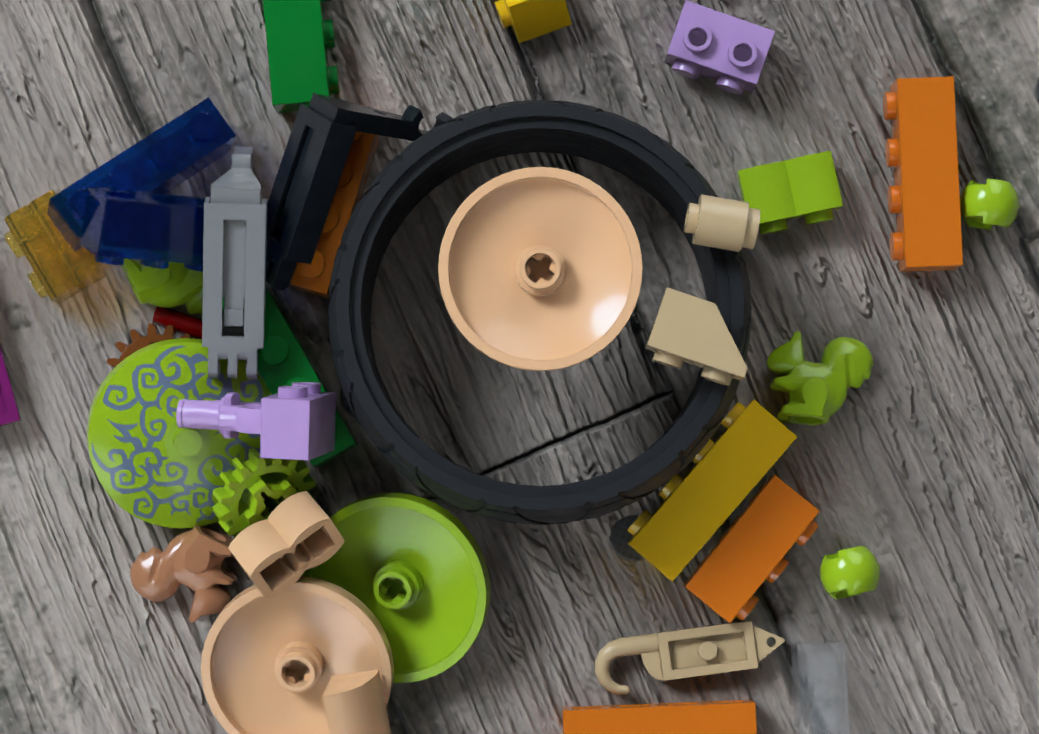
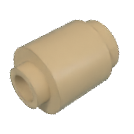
M701 194L698 204L690 202L688 204L684 232L692 234V244L735 252H740L742 248L754 249L759 230L760 209L749 208V202Z

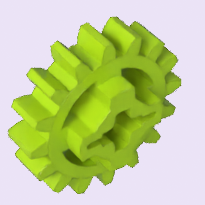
M254 447L249 449V459L242 462L241 459L235 457L232 459V462L236 469L232 473L221 471L219 476L225 482L224 487L213 489L212 492L219 501L212 506L213 512L220 519L218 523L229 536L233 535L236 537L248 526L268 519L271 512L282 501L296 493L307 491L315 500L308 490L315 487L316 482L308 474L310 469L302 460L260 458V454ZM261 492L265 493V495L268 497L267 500L263 499V497L261 496Z

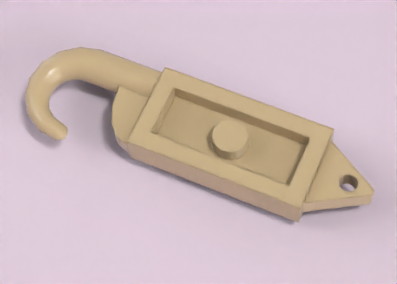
M752 620L622 637L608 642L599 651L595 660V674L598 682L606 691L616 695H628L631 692L630 687L620 685L610 677V664L616 658L641 654L643 665L648 673L657 680L666 681L758 668V662L784 643L785 639L753 626ZM773 637L775 640L773 646L767 645V639Z

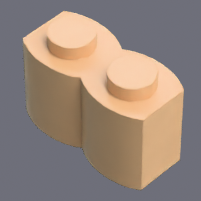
M302 491L282 501L271 512L268 519L258 521L241 531L230 543L228 549L265 599L277 596L293 586L306 569L314 568L330 559L341 548L345 540L332 520L307 491Z

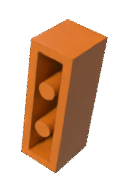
M776 475L770 476L682 586L726 622L731 623L735 617L743 621L758 603L759 598L754 593L766 579L772 584L789 564L784 555L795 542L802 547L816 531L819 524L813 519L820 511Z

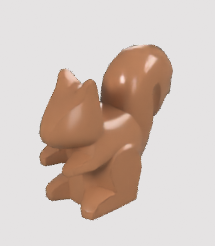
M195 525L192 530L173 538L164 551L159 550L157 547H152L146 553L141 552L135 562L132 563L130 569L131 583L143 598L152 602H161L171 598L181 584L195 591L189 614V621L192 623L196 622L201 616L220 613L232 600L231 594L220 584L232 585L238 578L235 574L223 568L225 558L233 556L228 549L233 538L209 526Z

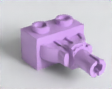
M293 382L292 386H279L277 394L261 398V402H240L238 392L226 393L221 400L214 401L182 399L178 402L177 426L179 428L219 430L224 439L238 437L239 432L260 434V458L311 460L335 450L336 392H322L321 383Z

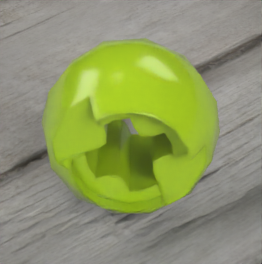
M987 179L986 184H981L971 180L961 192V216L965 224L970 227L991 230L992 225H998L1006 229L1017 218L1020 208L1019 195L1010 182Z
M865 546L839 550L838 553L825 555L820 565L821 583L825 591L834 599H842L860 595L863 592L874 591L880 579V565L875 555Z

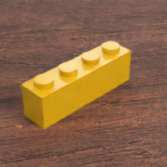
M755 399L746 406L742 405L739 401L733 406L721 422L726 427V430L715 442L709 439L708 443L692 460L695 465L684 478L677 474L668 481L658 493L664 501L654 513L651 514L648 510L644 509L627 529L633 535L627 544L669 581L673 582L797 438L792 431Z

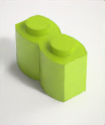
M831 151L739 170L736 174L742 201L749 202V208L760 209V235L787 230V221L805 217L806 225L833 220V211L843 207Z

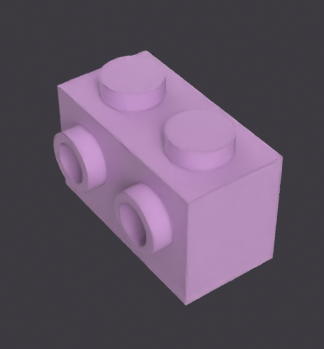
M686 0L664 62L672 64L671 70L681 76L698 79L699 74L715 79L717 80L716 86L724 91L742 95L744 90L753 92L775 31Z

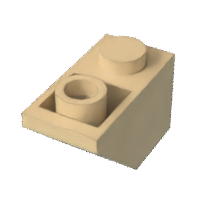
M668 287L665 289L645 349L655 352L652 360L680 370L684 362L703 368L701 377L730 386L732 378L739 381L744 379L748 368L716 304Z

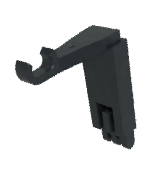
M313 93L309 105L300 104L267 203L266 282L270 283L277 290H285L291 283L297 262L312 263L356 131L415 141L428 132L419 129V124L424 118L420 109L409 105L404 111L403 116L317 93ZM441 112L436 116V123L433 128L443 125L453 118Z

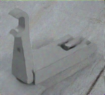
M234 146L231 169L212 183L211 197H206L204 202L202 347H208V378H218L220 372L219 359H228V378H238V360H247V379H257L258 349L264 348L267 199H261V184L253 173V147ZM223 298H224V325H222Z

